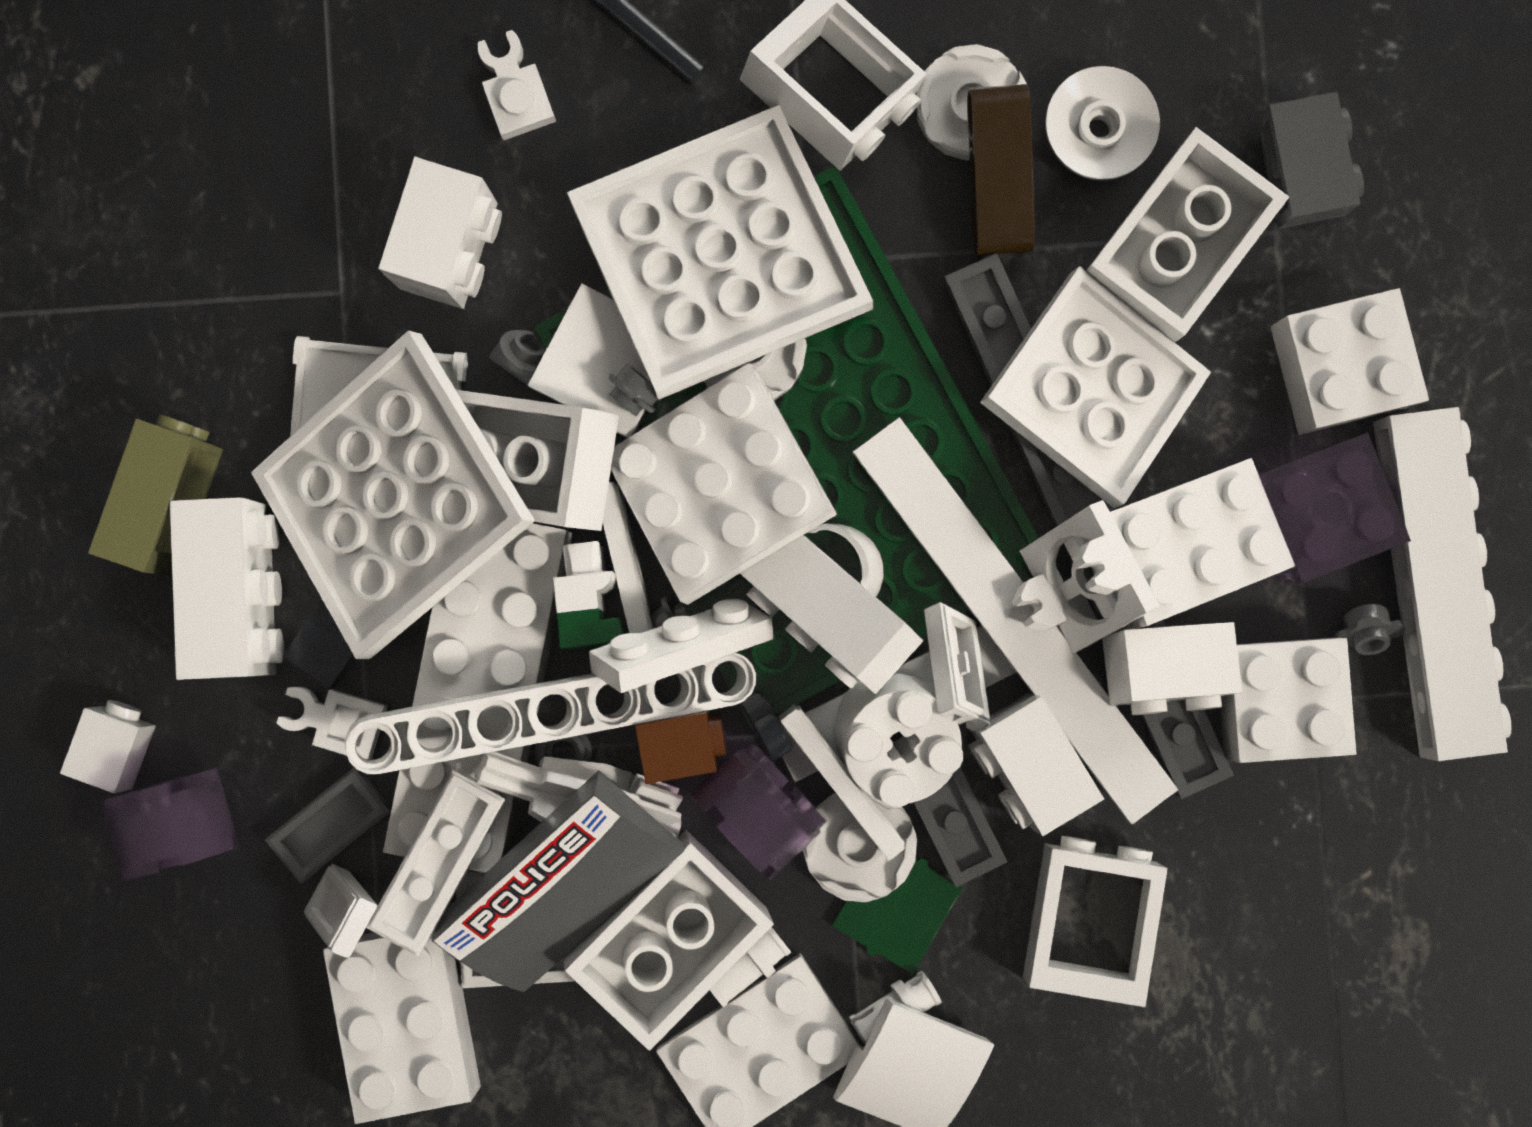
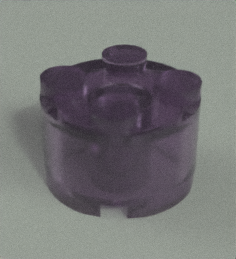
M753 742L747 749L741 747L691 796L704 813L709 810L716 817L717 828L758 871L764 872L766 877L771 880L821 833L820 828L827 820L792 782L784 789L782 788L789 780L764 751Z
M217 768L151 785V787L131 791L102 800L105 811L104 816L123 880L160 872L159 869L176 865L183 866L226 852L238 846L236 831Z

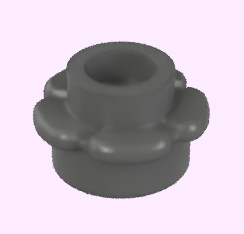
M626 363L617 376L612 373L609 375V380L615 384V388L609 395L631 414L637 416L642 409L649 413L656 410L653 405L658 399L653 386L646 377Z

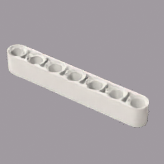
M733 653L677 673L676 675L681 682V691L674 701L661 704L654 694V685L656 683L654 681L624 692L622 707L610 715L601 714L596 706L597 693L607 683L593 673L367 715L357 719L349 727L345 737V749L349 762L357 770L366 774H382L733 706L745 701L752 694L756 685V673L753 665L746 657ZM730 661L737 671L736 683L729 691L718 693L712 683L713 671L720 663ZM559 694L565 699L567 705L564 719L553 726L541 724L537 717L539 702L545 696ZM491 705L504 707L509 716L506 730L495 737H486L480 734L477 728V718L480 712ZM430 717L445 719L450 726V735L447 741L437 748H426L416 739V731L419 724ZM370 728L383 730L390 737L388 752L376 760H368L361 757L355 748L358 736Z

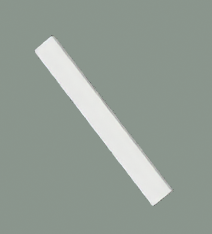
M901 418L896 419L856 449L852 454L1031 693L1044 698L1078 756L1130 824H1134L1178 791V788L1116 706H1110L1109 696L1077 653H1073L1059 629L1054 627L1042 632L1025 627L1023 621L1034 613L1033 607L1029 604L1014 606L1012 602L1019 585L1023 581Z

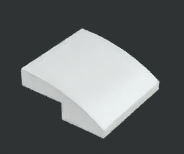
M886 998L865 1047L856 1044L833 1098L837 1102L901 1127H948L976 1084L994 1044L983 1036Z

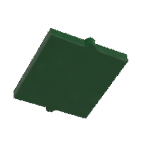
M919 857L915 859V863L905 882L887 896L869 902L845 900L831 926L866 946L868 955L875 956L878 953L913 974L963 887L961 885L955 887L952 880L928 867L926 858Z

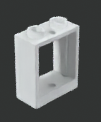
M805 0L750 51L740 80L770 108L779 105L787 123L841 171L855 156L861 161L868 158L884 139L885 134L882 130L891 121L900 126L914 112L921 102V99L915 94L926 73L846 0ZM819 36L823 37L888 96L852 132L783 70Z
M1061 836L1060 846L1044 843L1023 972L1024 981L1030 988L1145 1007L1168 868L1158 862L1151 861L1153 852L1145 849L1119 845L1117 855L1095 852L1096 842L1069 836ZM1064 866L1144 879L1129 973L1049 960Z

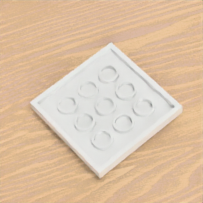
M779 105L567 192L572 208L658 400L873 309V299Z
M409 330L251 472L356 659H371L535 521L423 335Z

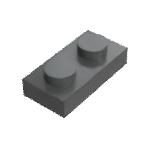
M961 767L952 774L947 783L937 792L927 798L913 802L955 887L1007 863Z

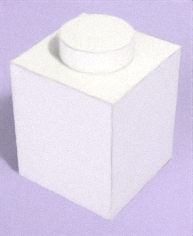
M108 700L106 706L84 708L60 774L111 793L132 790L156 725L140 720L139 717L142 712L140 709L118 701Z

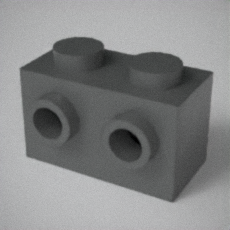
M1338 92L1270 104L1256 118L1268 181L1289 196L1288 200L1275 215L1278 229L1343 217L1361 204L1360 197L1364 193L1363 174L1357 163L1352 164L1348 142L1352 139V121L1348 110L1340 106Z

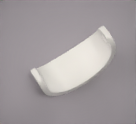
M821 524L807 532L817 533L818 531L829 530L845 537L859 555L862 566L861 585L875 597L877 596L883 581V562L875 544L864 533L842 524Z

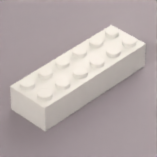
M532 523L432 607L412 707L544 682L557 617L553 578L565 576L563 545L571 544L573 533L564 529ZM491 705L481 711L477 718L479 733L486 737H495L503 733L509 722L506 709L499 705ZM440 717L427 718L419 724L416 731V739L426 748L440 747L447 741L450 735V726L445 719ZM531 745L495 752L528 763ZM483 754L399 770L383 853L405 857L452 771L457 769L476 780L477 777H474L475 771L481 763ZM497 791L508 798L468 869L486 873L510 851L521 798Z

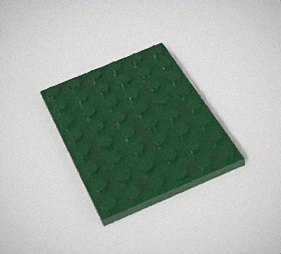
M832 166L815 175L814 179L873 299V309L806 337L807 347L803 370L792 388L774 402L837 515L822 524H842L853 527L864 533L875 544L883 562V581L876 598L901 618L921 638L927 634L924 609L941 602L962 614L970 610L852 454L856 449L900 417L1023 582L1033 576L1020 550L1039 539L840 172L835 166ZM608 287L599 291V293L613 300ZM568 308L534 326L546 349ZM703 381L657 400L653 405L656 410L652 413L646 412L635 433L708 389ZM616 433L614 447L627 438ZM829 530L804 534L805 537L861 584L862 566L859 555L845 537ZM740 573L728 580L726 584L716 587L690 604H684L688 614L692 616L713 609V605L721 600L741 599L768 615L746 595L753 585ZM781 610L771 617L773 626L772 640L735 652L746 657L753 665L756 673V685L752 693L756 691L762 692L776 715L841 681L825 666L832 655L820 645L811 653L785 630L792 620ZM725 661L717 667L730 690L736 683L737 671L730 661ZM737 704L750 729L754 728L742 704Z

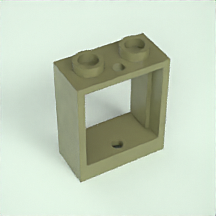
M159 414L155 425L136 419L88 554L143 573L173 576L170 501L206 499L223 452L222 448L206 443L210 432Z

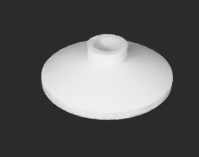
M1096 66L1076 72L1058 87L1047 108L1045 129L1053 153L1066 168L1088 179L1111 180L1133 172L1148 158L1158 139L1160 116L1152 93L1140 79L1119 68ZM1094 120L1104 121L1109 128L1108 135L1105 137L1094 136L1089 128L1090 122Z

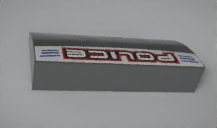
M598 770L445 910L435 928L432 941L452 957L486 978L511 989L525 992L685 851V845Z

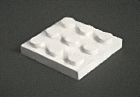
M1079 266L1068 275L980 403L1110 506L1117 508L1125 504L1211 371Z
M750 363L614 447L611 471L680 602L687 605L837 515L756 368Z

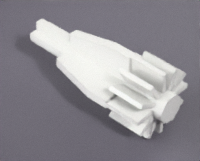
M490 752L482 755L481 763L475 771L474 777H477V784L530 801L528 814L542 822L599 770L676 838L680 832L682 813L676 812V809L683 800V797L678 795L680 788L664 782L645 784L644 775L638 773L633 775L631 772L608 764L544 756L540 760L539 767L496 752Z

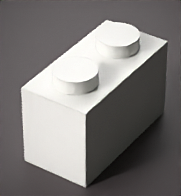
M1234 622L1129 629L1110 634L1102 639L1110 706L1131 705L1132 715L1168 712L1167 702L1185 700L1187 711L1222 707L1221 697L1242 693Z

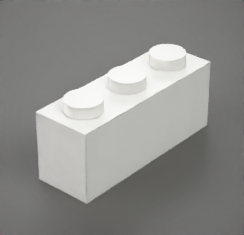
M804 535L740 573L753 585L746 595L771 617L779 610L784 612L792 620L785 630L808 651L812 653L818 645L822 646L832 655L825 666L851 689L860 680L872 692L877 694L923 642L901 618Z

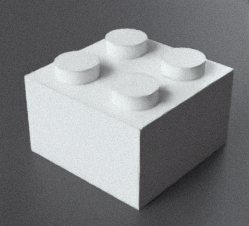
M414 157L378 268L400 290L464 309L468 296L476 297L485 270V266L479 263L485 242L491 244L494 242L502 218V211L496 209L498 203L483 178Z
M1400 288L1288 315L1270 326L1298 435L1406 409L1429 400Z
M1347 638L1237 644L1242 693L1221 697L1222 707H1220L1223 751L1227 760L1246 763L1356 755Z
M1027 693L990 715L989 725L975 731L970 730L976 741L968 745L971 753L985 775L989 774L992 779L996 776L999 777L1006 790L999 793L998 797L1015 824L1018 823L1022 829L1029 826L1044 836L1104 800L1042 696Z

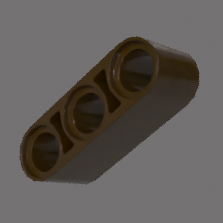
M1028 85L969 88L967 94L972 240L975 256L994 255L996 253L1033 252L1035 246L1032 118Z

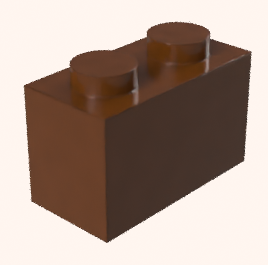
M710 710L635 725L645 784L716 772L718 756L726 755L727 744L721 714L711 716Z

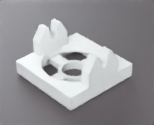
M1103 500L1089 505L1020 550L1034 578L1019 585L1012 600L1014 606L1029 604L1033 607L1034 613L1023 621L1026 628L1045 632L1059 625L1073 653L1087 648L1160 607ZM1083 538L1087 539L1089 542L1085 544ZM1063 543L1073 560L1071 568L1072 578L1065 582L1056 568L1057 554ZM1092 567L1096 575L1087 582L1084 576V568ZM1117 591V595H1118L1117 602H1116V600H1115V598H1114L1112 592ZM1082 594L1086 598L1094 600L1104 619L1095 620L1083 616L1073 598Z

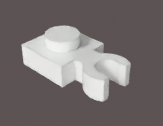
M513 30L506 32L510 50L504 57L497 58L492 56L485 40L478 42V53L484 66L497 75V77L484 81L482 84L503 140L556 122L535 63L519 68L523 59V48Z
M290 687L287 688L285 695L300 699L304 704V713L299 719L279 716L277 724L289 731H298L309 727L316 728L312 745L347 755L345 737L349 727L359 718L386 712L388 705L335 689L328 691L324 704L319 702L316 694L310 689ZM370 728L358 736L355 748L361 757L368 760L372 759L380 729Z

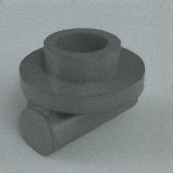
M511 330L502 335L500 341L491 352L489 359L529 387L528 383L540 363L546 348L538 334L528 330Z

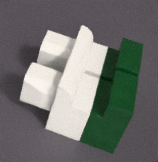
M598 541L563 545L566 576L553 578L560 648L573 653L590 651L611 644L613 638L627 633L626 624L618 618L608 619L605 597L613 595L618 589L616 574L613 571H607L605 548L600 546Z

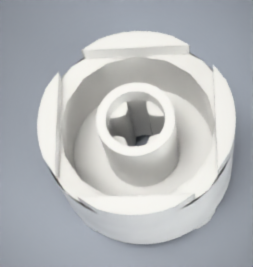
M893 674L877 694L872 692L861 681H858L843 696L838 707L839 713L834 727L835 745L853 780L868 795L883 801L888 806L902 807L908 803L927 798L937 792L960 767L963 761V751L958 723L952 721L954 719L953 715L946 718L938 715L935 690L923 679L913 675ZM900 731L903 736L893 742L890 737Z

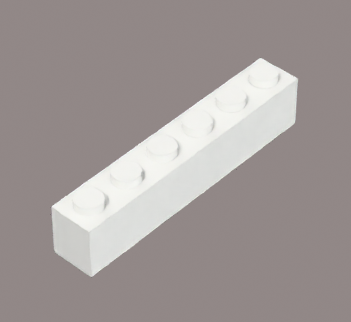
M1459 407L1391 415L1374 421L1373 426L1400 618L1406 629L1403 634L1420 758L1444 761L1508 752L1506 738H1509L1511 735V718L1507 707L1501 704L1498 681L1503 677V662L1499 650L1493 647L1490 624L1495 619V605L1491 593L1484 588L1482 567L1487 562V549L1483 536L1476 532L1474 510L1478 508L1479 493L1474 478L1468 475L1466 454L1469 453L1471 447L1469 427L1464 420L1460 419Z

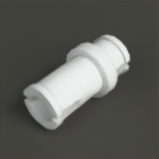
M771 927L725 973L710 991L719 1003L725 1007L731 999L745 990L763 974L769 978L775 973L776 970L773 966L784 956H788L791 951Z
M923 971L918 972L915 977L905 983L899 979L890 985L892 990L890 993L857 1014L849 1016L852 1025L865 1045L886 998L921 1012H926L933 1006H938L942 1003L937 991Z

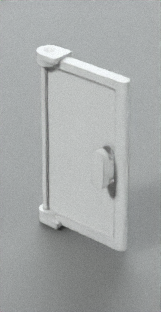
M297 336L294 342L292 364L297 365L290 436L388 348L310 340L309 337ZM454 352V355L434 353L455 390H461L462 381H466L467 353Z

